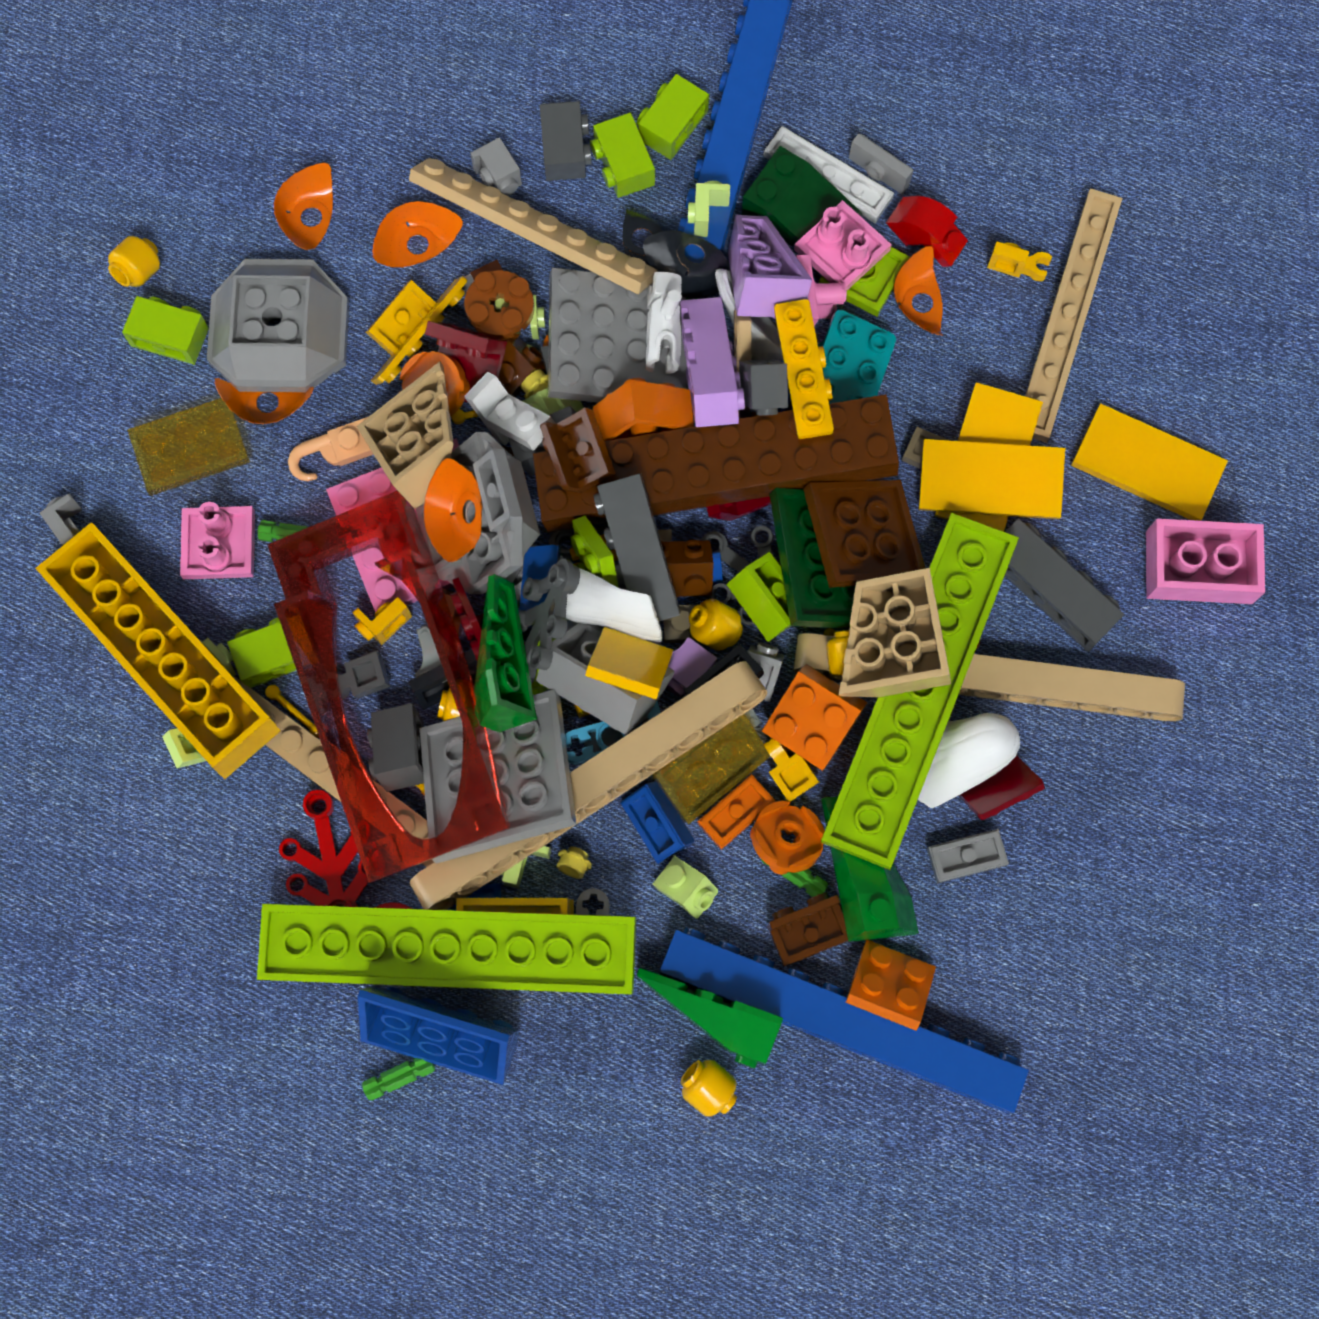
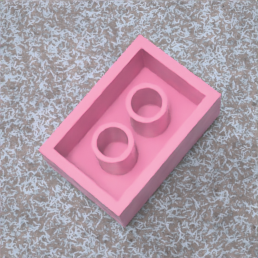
M1156 519L1146 531V599L1253 604L1265 593L1264 524Z

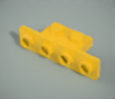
M464 276L455 279L436 302L412 280L408 281L365 333L391 355L371 379L375 385L381 384L384 381L389 384L402 370L398 365L406 355L411 358L422 346L423 342L420 338L426 331L428 321L442 322L444 316L441 313L449 304L453 307L463 297L465 291L462 287L468 281Z
M804 299L775 304L774 313L783 361L787 363V383L797 437L805 439L830 435L834 430L829 401L832 400V388L830 380H824L822 368H826L825 351L823 346L818 347L810 302Z

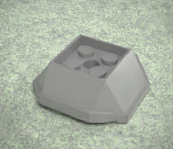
M244 259L211 295L207 360L239 392H307L309 388H315L333 372L336 373L346 366L349 300L313 259ZM282 319L278 325L268 326L271 320Z
M475 432L451 453V459H454L472 472L477 480L481 495V534L474 549L455 562L446 561L434 548L426 532L424 503L416 509L432 575L453 584L452 579L459 577L465 592L469 594H484L487 591L488 576L496 574L505 579L523 566V556L538 538L540 532L521 461L505 451L489 433ZM471 500L466 501L463 507V516L467 523H471L475 517V505Z

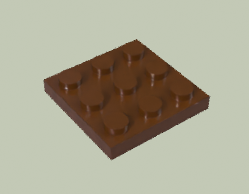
M901 480L810 482L803 489L829 588L856 586L858 581L926 569Z

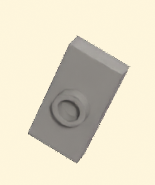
M858 134L851 144L849 159L865 169L871 178L883 181L903 195L910 185L913 169L862 134Z
M999 829L927 848L937 884L1004 867L1009 864Z

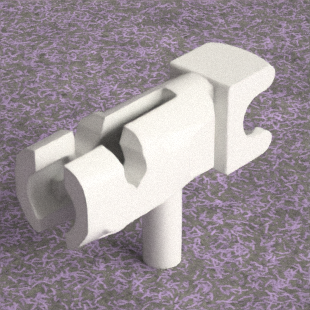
M654 272L653 285L648 286L647 309H649L646 331V370L649 372L654 371L655 362L659 361L660 345L663 339V348H669L665 360V374L675 373L680 365L681 325L680 306L678 304L682 298L681 276L675 273Z

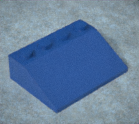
M375 986L360 989L357 997L360 1040L362 1042L504 1085L518 1043L519 1030L513 1029L512 1025L502 1020L490 1022L478 1018L475 1013L466 1009L454 1011L442 1007L439 1002L433 999H415L407 996L402 990L393 987L383 989Z

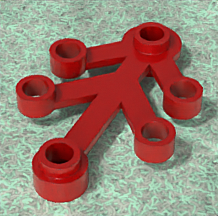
M312 790L303 799V809L311 819H314L322 860L303 849L302 845L293 838H287L281 842L279 853L285 860L290 862L296 861L326 880L329 896L310 886L309 880L298 873L288 877L286 889L291 895L303 897L316 906L358 907L356 901L369 881L376 879L380 875L381 864L374 857L361 859L358 864L359 872L345 892L341 878L361 847L373 840L374 830L367 822L360 821L355 823L351 828L350 838L337 856L329 818L334 810L333 799L323 790ZM320 800L325 801V810L320 813L315 812L314 804ZM361 827H366L369 830L368 836L364 839L356 837V832ZM289 844H296L297 851L293 856L285 854V848ZM368 862H374L376 865L375 872L370 875L365 874L363 871L364 865ZM302 879L304 882L303 889L298 892L293 891V881Z

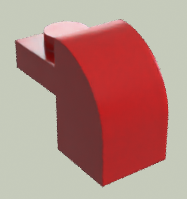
M925 196L903 197L886 222L905 246L922 244L925 247L932 246L934 258L942 267H951L968 242L967 238L954 224L957 219L956 214L942 203Z

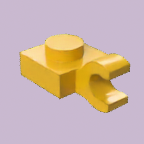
M996 241L987 268L1018 278L1021 274H1024L1035 281H1044L1047 271L1040 270L1036 264L1049 266L1052 256L1046 252H1037L1032 256H1028L1029 251L1021 249L1017 244Z
M774 739L764 744V747L777 764V767L769 771V773L789 802L820 783L804 758L797 754L790 757L785 747Z

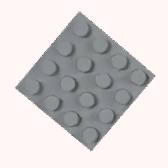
M552 267L549 274L548 397L598 403L607 394L615 391L626 380L631 378H643L646 382L656 384L672 383L675 387L687 389V361L685 360L682 341V327L681 356L678 370L672 374H665V360L669 348H663V339L660 345L659 361L655 362L654 371L649 372L646 370V331L649 309H647L648 287L640 294H636L594 272Z
M555 689L533 695L536 720L502 732L480 726L475 712L419 728L430 858L436 864L577 825L561 699Z

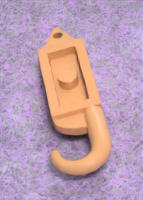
M366 418L329 430L327 434L304 441L295 446L288 458V466L292 475L302 481L316 480L317 474L304 473L299 467V462L304 456L318 451L321 452L323 458L329 464L334 466H343L374 455L356 427Z

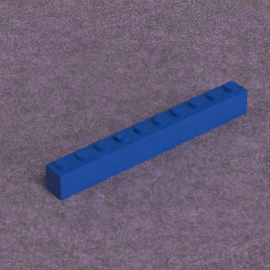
M744 0L743 7H747L745 16L739 15L735 35H739L737 44L731 43L727 63L731 64L729 73L723 71L719 85V92H723L721 101L715 100L712 108L711 120L715 121L713 130L707 129L703 140L702 149L707 150L705 158H698L694 179H698L697 183L719 181L722 184L730 185L729 206H709L708 237H699L715 246L722 253L793 0ZM689 189L685 208H688V202H695L696 189ZM688 217L687 219L681 218L678 231L694 236V224L688 223ZM694 244L686 246L684 253L688 260L694 263H700L704 260L705 254L702 248Z
M685 927L684 932L675 931L659 975L682 982L694 989L712 992L723 998L726 1002L738 1001L783 1018L782 1024L1006 1114L1015 1113L1029 1072L1028 1069L1019 1066L1020 1059L999 1052L998 1057L984 1052L985 1045L964 1038L963 1043L948 1038L950 1035L948 1030L929 1024L927 1029L919 1026L917 1031L845 1003L847 997L843 996L845 990L826 982L823 983L822 987L808 982L810 976L790 968L788 973H784L773 968L775 962L759 955H754L753 960L739 955L740 948L732 944L720 941L718 946L704 941L706 935L697 930Z

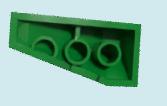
M493 574L488 576L474 687L476 699L474 710L480 726L502 732L537 719L514 583Z
M838 796L821 799L826 827ZM830 846L848 942L916 935L919 933L912 897L894 863L891 870Z
M639 968L637 979L725 1050L735 1054L734 1062L753 1069L756 1068L757 1063L766 1064L782 1024V1017L738 1001L731 1002V1004L723 1002V998L712 992L695 989L694 991L688 989V985Z

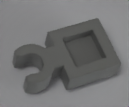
M377 651L344 663L345 674L329 673L323 677V681L328 685L335 682L339 684L336 692L327 695L328 699L333 702L343 701L347 698L350 691H352V695L355 698L359 699L391 687L382 655Z

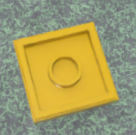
M604 627L588 664L585 676L657 699L673 649Z

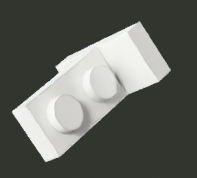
M489 372L464 396L494 438L503 445L509 442V437L534 451L543 438L540 425L546 421L555 423L548 414L508 394L498 378Z

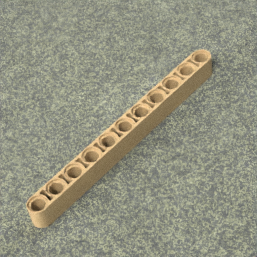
M813 633L799 634L797 636L794 672L798 673L801 668L808 664L830 679L842 680V675H833L829 671L826 645L828 640L835 636ZM974 654L958 695L1160 721H1180L1183 719L1185 683L1169 678Z
M746 661L732 665L570 772L576 824L761 703L767 695V690ZM573 826L437 864L434 862L417 873L410 880L409 884L423 909L448 910L456 904V898H466Z

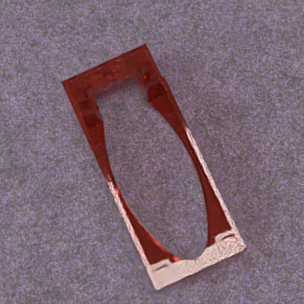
M397 490L267 544L286 598L275 603L274 606L368 882L373 883L510 829L486 727L480 726L475 715L476 699L472 678L414 507ZM377 545H380L384 559L374 562L379 569L402 580L421 605L463 725L462 770L456 806L444 832L431 839H421L405 829L381 796L354 742L339 688L336 655L337 602L324 567Z

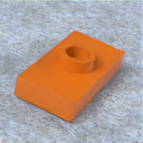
M751 774L697 821V824L719 849L723 850L757 819L763 808L776 802V800Z

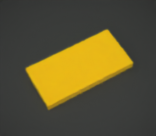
M976 382L957 441L1030 446L1043 402ZM936 511L935 517L949 520L951 513L954 512ZM954 513L1003 532L1009 517Z
M1100 403L1071 466L1189 520L1201 521L1228 460Z
M924 439L918 510L1060 519L1066 448Z

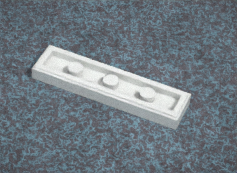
M783 126L764 150L763 157L768 160L771 159L779 146H782L807 161L862 212L863 217L875 224L894 197V192Z

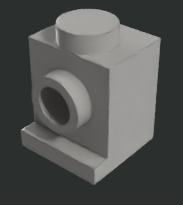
M500 137L470 153L473 170L476 174L479 173L484 185L495 187L507 196L514 193L522 185L520 168Z

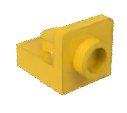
M398 597L392 603L389 601L384 603L376 611L375 619L372 621L358 608L352 612L358 621L354 625L357 631L367 641L374 638L380 645H383L412 617L408 607Z

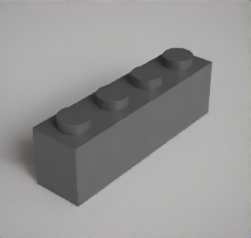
M642 473L598 485L599 493L593 494L598 514L606 515L609 528L604 529V536L609 550H616L619 563L615 564V570L619 586L625 584L627 591L650 595L659 621L680 616L681 610Z
M1018 518L1005 531L1008 534L1019 537L1005 577L1089 652L1125 614L1120 610V605L1114 598L1107 594L1103 595L1093 586L1092 579L1085 572L1076 571L1067 562V558L1061 550L1053 546L1050 547L1041 539V534L1033 525L1023 523Z

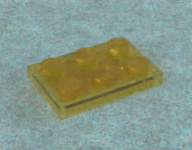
M222 398L127 429L146 490L150 496L250 462L235 414L229 409Z
M743 714L652 774V776L680 817L689 825L771 756L750 721Z

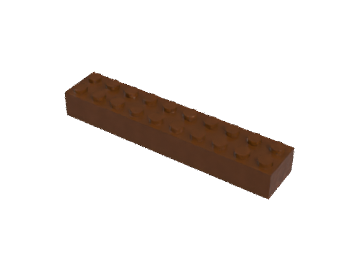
M885 394L829 404L834 427L833 433L812 438L799 439L797 437L793 410L778 412L776 415L739 419V424L706 427L694 426L604 441L616 474L598 485L642 473L653 515H660L716 504L769 497V494L775 488L803 490L810 482L866 481L898 475L899 459L888 397ZM547 451L533 453L541 520L548 533L574 529L572 520L582 516H586L592 526L608 523L606 515H599L595 505L593 494L599 493L598 485L583 493L563 490L554 477L555 468L550 454Z

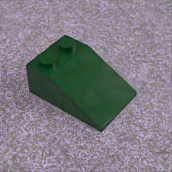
M779 146L743 196L741 215L767 216L784 241L794 247L795 243L823 218V213L826 209L836 207L842 200L860 216H862V212L811 164Z

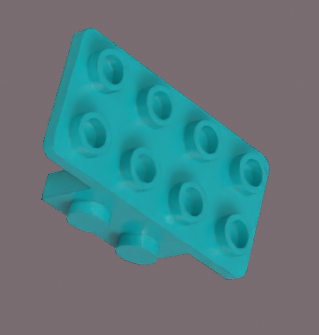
M837 310L833 314L825 338L818 344V347L823 346L825 351L826 368H822L824 380L829 379L832 388V400L829 401V404L878 395L896 343V337L893 333L844 310Z

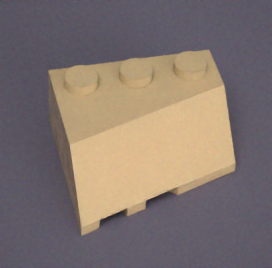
M440 361L356 426L392 485L414 509L425 502V495L436 469L444 459L451 458L454 445L444 367Z
M930 568L856 582L839 696L884 697L951 684Z

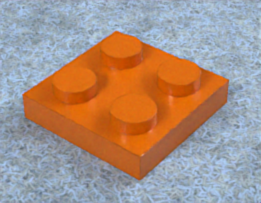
M866 940L845 1003L917 1031L923 1017L936 966Z

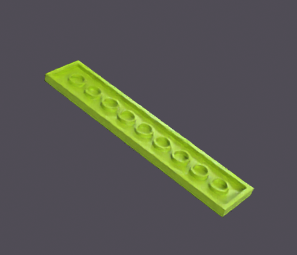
M951 513L930 565L951 684L877 698L821 843L891 870L1019 537Z
M262 904L257 980L632 995L634 994L636 917Z

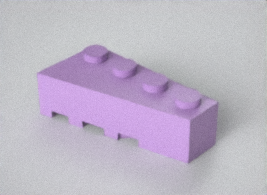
M735 215L728 248V259L737 316L772 317L776 319L774 313L775 304L808 299L812 278L767 216Z
M722 297L680 300L682 341L685 360L687 361L686 377L691 394L695 426L739 424L738 410L745 409L744 391L741 388L740 374L737 372L736 358L733 356L732 341H729Z

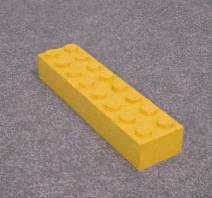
M92 522L35 568L211 767L224 779L229 777L281 731Z

